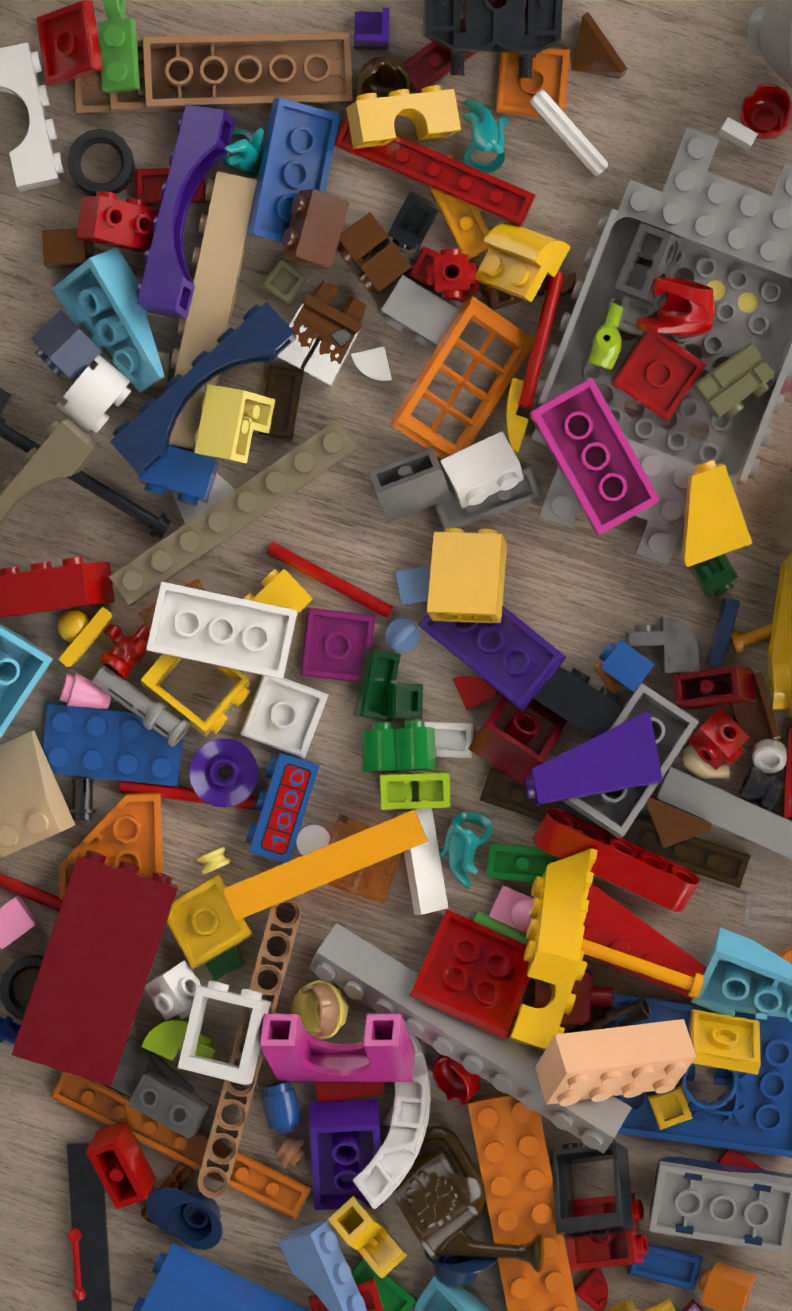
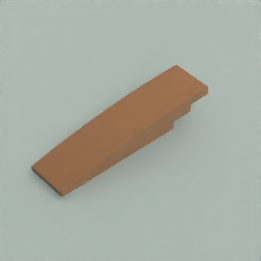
M350 32L143 37V39L137 40L139 90L114 93L102 91L101 70L74 79L76 115L184 112L186 105L220 110L272 107L273 99L279 97L304 105L353 102Z

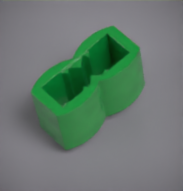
M405 721L404 728L392 729V723H372L371 730L362 731L363 772L436 769L435 728L425 727V721Z

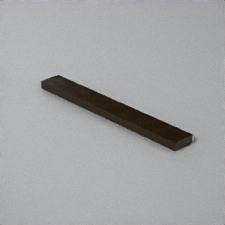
M490 767L479 799L480 801L542 821L549 808H558L601 828L563 801L535 806L534 798L528 799L524 785L504 772ZM639 817L635 818L624 837H622L693 873L738 888L741 886L751 857L748 854L698 837H692L663 848L654 823Z

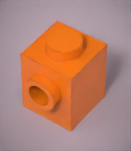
M717 1261L712 1270H705L702 1276L699 1290L704 1291L700 1304L718 1311H744L748 1304L756 1275Z

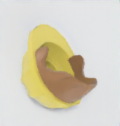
M317 980L301 988L294 996L291 1014L299 1015L308 1034L317 1038V1040L331 1038L346 1024L349 1005L342 990L336 988L331 982Z

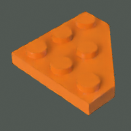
M161 793L126 794L60 863V900H63L78 853L86 855L87 850L106 855L105 862L119 866L120 860L135 864L140 867L139 873L151 877L153 871L164 874Z

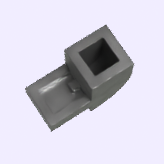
M660 618V632H655V625H634V632L626 633V644L629 646L661 645L662 673L699 671L698 643L693 632L684 623L672 618Z

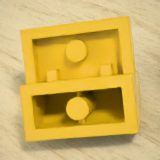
M509 222L501 223L495 226L483 241L490 248L476 273V280L487 286L532 302L546 274L552 277L556 276L570 246L563 241Z

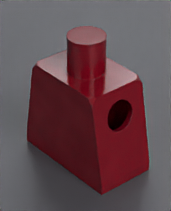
M586 969L581 982L577 980L574 982L571 993L576 995L575 1002L570 1014L564 1013L560 1026L590 1022L593 1019V1007L612 1008L614 998L613 987L594 986L595 973L593 970ZM535 979L534 1008H544L550 1002L552 990L548 982Z

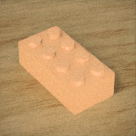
M680 1019L557 1034L539 1059L535 1070L546 1105L559 1103L560 1106H569L580 1100L591 1099L593 1102H600L611 1096L623 1095L626 1098H631L649 1091H655L658 1094L669 1092L675 1088L683 1074L686 1073L688 1067L696 1058V1054L685 1021Z

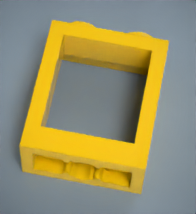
M162 654L141 679L142 686L161 702H164L181 718L190 721V725L205 737L211 730L216 734L229 717L225 713L233 704L239 707L249 695L250 690L247 689L249 678L239 670L212 665L235 683V685L204 722L160 687L161 683L182 659Z

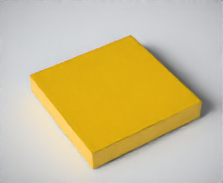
M220 875L211 878L174 900L166 922L191 968L194 970L253 935L244 918L235 921L223 892L226 885Z
M691 1010L689 1036L696 1054V1058L692 1062L693 1064L758 1075L761 1066L760 1021Z

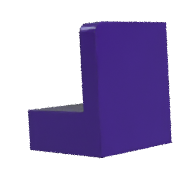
M382 7V12L355 11L354 49H388L389 7Z

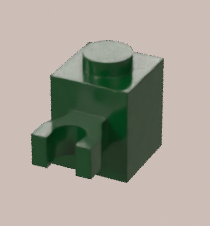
M725 554L689 566L705 595L714 592L715 596L719 597L734 588L731 581L738 578L737 573Z

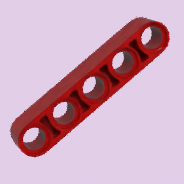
M549 808L532 838L536 846L560 859L591 848L598 850L596 861L590 872L675 912H682L699 884L698 877L692 871L623 838L618 839L609 832L558 808Z

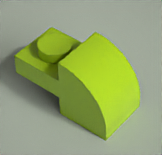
M174 1016L166 1021L165 1019L159 1021L148 1032L141 1047L173 1061L178 1049L182 1050L189 1018L181 1019L179 1016ZM200 1032L195 1055L212 1059L217 1045L211 1043L213 1040L211 1036Z

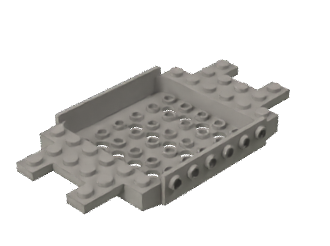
M689 127L684 132L663 190L659 191L629 180L618 210L611 209L608 216L601 215L595 234L600 235L596 249L592 247L588 249L582 265L588 268L583 281L577 279L570 299L576 302L572 312H565L558 328V331L562 332L563 336L559 346L552 344L546 360V364L551 365L547 378L540 376L534 395L539 398L536 407H540L590 378H593L597 386L606 385L612 390V399L607 405L661 500L634 515L647 521L635 554L667 566L670 563L684 526L688 475L696 472L694 466L713 459L715 464H725L733 489H735L737 483L743 484L746 483L747 478L753 479L760 464V460L755 458L760 445L764 447L767 445L773 427L768 426L772 413H779L785 395L780 393L785 380L790 382L792 379V166L786 164L782 166L771 196L707 172L719 139ZM640 223L665 231L683 240L669 277H674L677 270L685 268L693 274L694 282L707 286L709 282L718 280L725 285V296L720 300H714L715 315L712 329L708 333L697 337H681L663 333L682 348L687 345H694L699 348L701 352L700 360L707 365L695 383L713 371V364L717 358L726 357L729 359L750 342L776 375L769 380L773 387L758 398L750 394L741 401L745 407L730 419H727L725 415L717 419L693 386L674 412L677 420L671 429L661 428L657 423V415L647 408H644V412L638 417L629 416L625 411V402L631 397L610 382L640 339L638 336L628 341L622 339L621 350L612 369L588 362L595 333L605 323L611 303L621 305L624 294H626L616 289L615 286ZM666 292L661 295L656 311L664 304ZM746 292L753 293L758 299L757 308L750 313L743 312L738 307V298ZM605 335L604 339L609 340L610 336ZM701 421L707 425L708 436L705 440L695 441L690 437L689 427L693 422ZM535 427L530 441L546 446ZM557 467L539 517L572 529L580 505Z

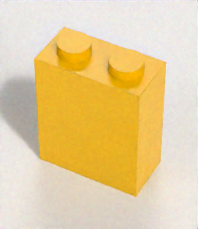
M446 528L444 532H434L427 613L433 621L501 623L507 542L502 534L493 529H480L478 533H465L464 530L459 528Z

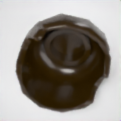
M379 56L369 60L362 66L357 78L358 95L377 93V98L389 97V93L392 91L409 89L411 83L408 69L402 62L389 56Z

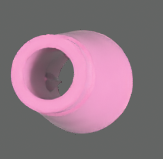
M75 673L74 676L66 674L59 700L67 702L66 706L102 708L107 710L111 695L94 685L92 680Z

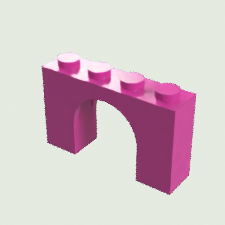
M264 1014L260 1047L277 1081L413 1082L416 1050L402 1014H367L364 1042L355 1044H335L317 1040V1038L307 1033L298 1014Z

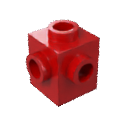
M461 249L440 250V255H434L433 264H427V285H434V295L442 294V299H462V294L469 293L470 284H476V264L469 263V254H461ZM456 267L459 272L458 276L455 278L447 277L445 274L446 268Z
M720 708L687 741L698 752L704 762L717 770L725 761L731 766L745 752L741 746L750 737L744 732L740 723L733 720Z

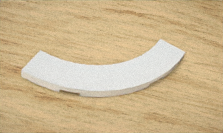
M411 1035L410 1037L416 1050L413 1082H395L394 1108L387 1138L372 1161L353 1179V1182L374 1209L394 1192L411 1169L420 1151L428 1125L431 1101L428 1067L418 1038Z

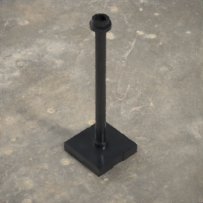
M1 388L0 416L12 398L11 394ZM0 417L1 438L26 453L33 447L37 449L41 447L38 443L6 425V420ZM82 470L72 476H67L73 482L151 528L152 530L149 535L152 537L156 535L161 539L172 522L166 518V514L162 513L160 517H157Z

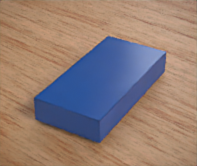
M648 1242L649 1251L647 1255H643L644 1262L628 1265L627 1273L629 1275L695 1291L703 1257L702 1255Z

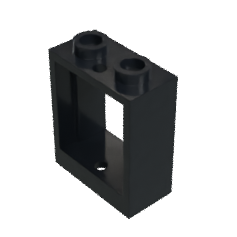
M613 1139L604 1154L597 1149H592L588 1146L583 1147L582 1143H567L563 1145V1149L551 1151L556 1234L567 1239L634 1231L629 1158L626 1147ZM613 1159L617 1212L575 1217L572 1164Z

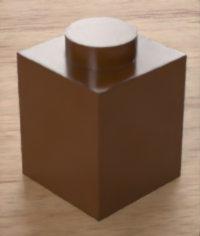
M77 228L42 230L44 265L47 269L79 267L88 258L94 256V243L76 238Z

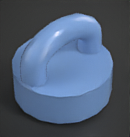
M401 618L390 623L385 636L386 642L393 650L408 652L415 648L420 634L414 622Z

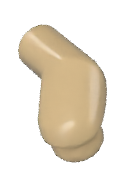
M692 745L684 748L683 764L698 779L729 778V764L726 761L715 770L710 764L700 758Z

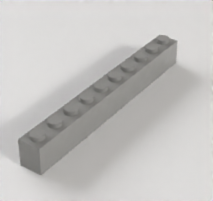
M338 923L334 925L315 953L309 969L315 972L321 980L331 982L345 991L350 998L359 1000L374 1009L377 1014H402L409 1035L420 1038L433 1046L439 1054L449 1056L462 1064L468 1072L479 1075L492 1083L498 1091L511 1095L522 1102L527 1109L538 1112L551 1120L557 1128L570 1132L581 1139L589 1148L597 1149L604 1154L632 1107L614 1096L600 1102H593L591 1099L580 1100L569 1106H560L559 1103L546 1105L535 1070V1066L544 1052L508 1039L509 1033L504 1040L409 996L418 973Z

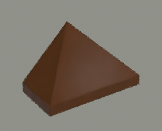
M585 13L580 22L572 70L620 79L626 74L628 68L590 13Z
M653 795L646 802L663 848L710 831L712 826L710 822L664 802Z

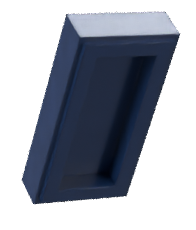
M728 597L723 599L705 664L715 667L723 666L740 606L739 600Z

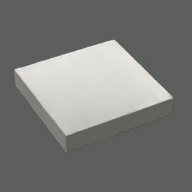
M262 675L240 735L305 759L329 694L286 678L282 680Z

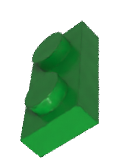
M490 841L486 877L534 882L537 876L543 877L547 865L556 862L558 857L543 851L538 846Z

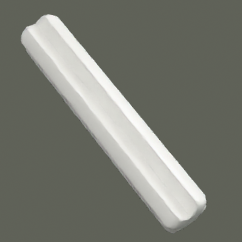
M544 90L539 91L531 98V105L593 175L601 174L608 167V162Z

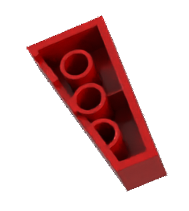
M592 883L586 899L589 900V905L583 924L585 926L583 939L694 977L695 973L704 974L706 967ZM584 954L597 961L694 999L688 996L689 990Z

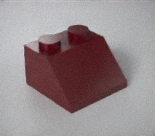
M501 695L468 749L525 786V778L530 777L529 771L544 763L567 721L534 699L522 711L505 696Z

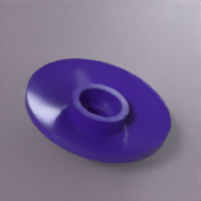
M215 739L201 746L193 756L189 769L190 782L195 793L206 803L216 807H231L246 800L255 789L258 781V765L254 755L244 744L233 739ZM222 766H227L231 770V775L226 780H222L218 776V770Z

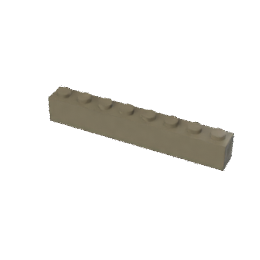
M336 419L109 576V578L127 604L130 606L134 605L160 587L161 582L169 581L357 451V446L339 420Z

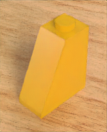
M714 459L694 466L696 472L688 475L681 560L686 567L753 543L726 466L723 463L715 464Z

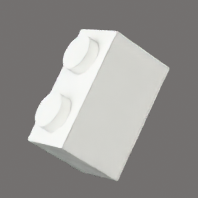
M503 431L440 460L445 479L462 509L469 505H478L488 496L501 490H509L515 487L518 482L524 480L520 462Z

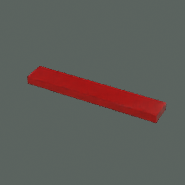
M347 114L335 140L334 147L520 227L523 226L536 198V195L397 134L396 138L387 145L353 149Z

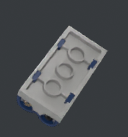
M666 1157L658 1160L649 1213L650 1232L787 1254L792 1226V1174L685 1157Z

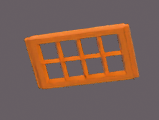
M470 295L394 414L390 425L425 449L433 448L436 456L440 459L447 458L470 447L531 350L534 339ZM470 319L490 332L479 351L459 338ZM495 336L514 349L503 368L484 356ZM454 345L474 358L463 377L443 364ZM479 362L498 374L487 394L467 381ZM438 370L458 383L447 402L427 390ZM462 388H465L482 400L471 419L452 407ZM422 396L442 409L431 428L411 416ZM447 413L466 425L456 444H453L436 432Z

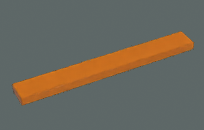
M62 1072L50 1095L51 1098L109 1127L127 1121L137 1141L200 1172L209 1140L208 1135L198 1131L197 1135L186 1138L129 1106L130 1096L110 1086ZM218 1140L213 1143L214 1151L221 1156L232 1152V1147ZM240 1151L237 1152L229 1187L296 1220L311 1191V1187ZM217 1172L207 1174V1176L221 1183L224 1182L222 1176Z

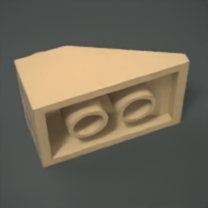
M34 730L0 745V855L5 857L76 825Z

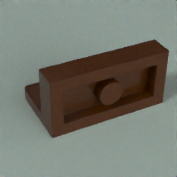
M761 672L753 673L755 701L730 704L734 719L740 723L744 732L750 737L742 745L744 748L755 745L757 742L765 739H781Z

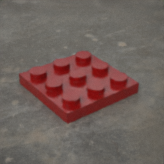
M446 909L409 996L505 1040L530 980V977L527 976L529 962L524 960L527 945Z

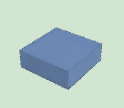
M429 565L395 572L402 606L428 601Z

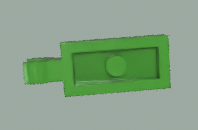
M103 0L108 20L98 22L102 62V91L114 93L139 90L136 20L125 18V0Z

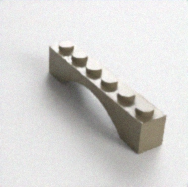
M71 419L61 423L55 421L43 434V437L46 439L39 449L33 447L22 459L21 463L24 467L16 476L12 473L0 486V489L3 491L0 495V532L5 520L14 507L30 491L47 481L72 476L80 472L101 447L100 444Z

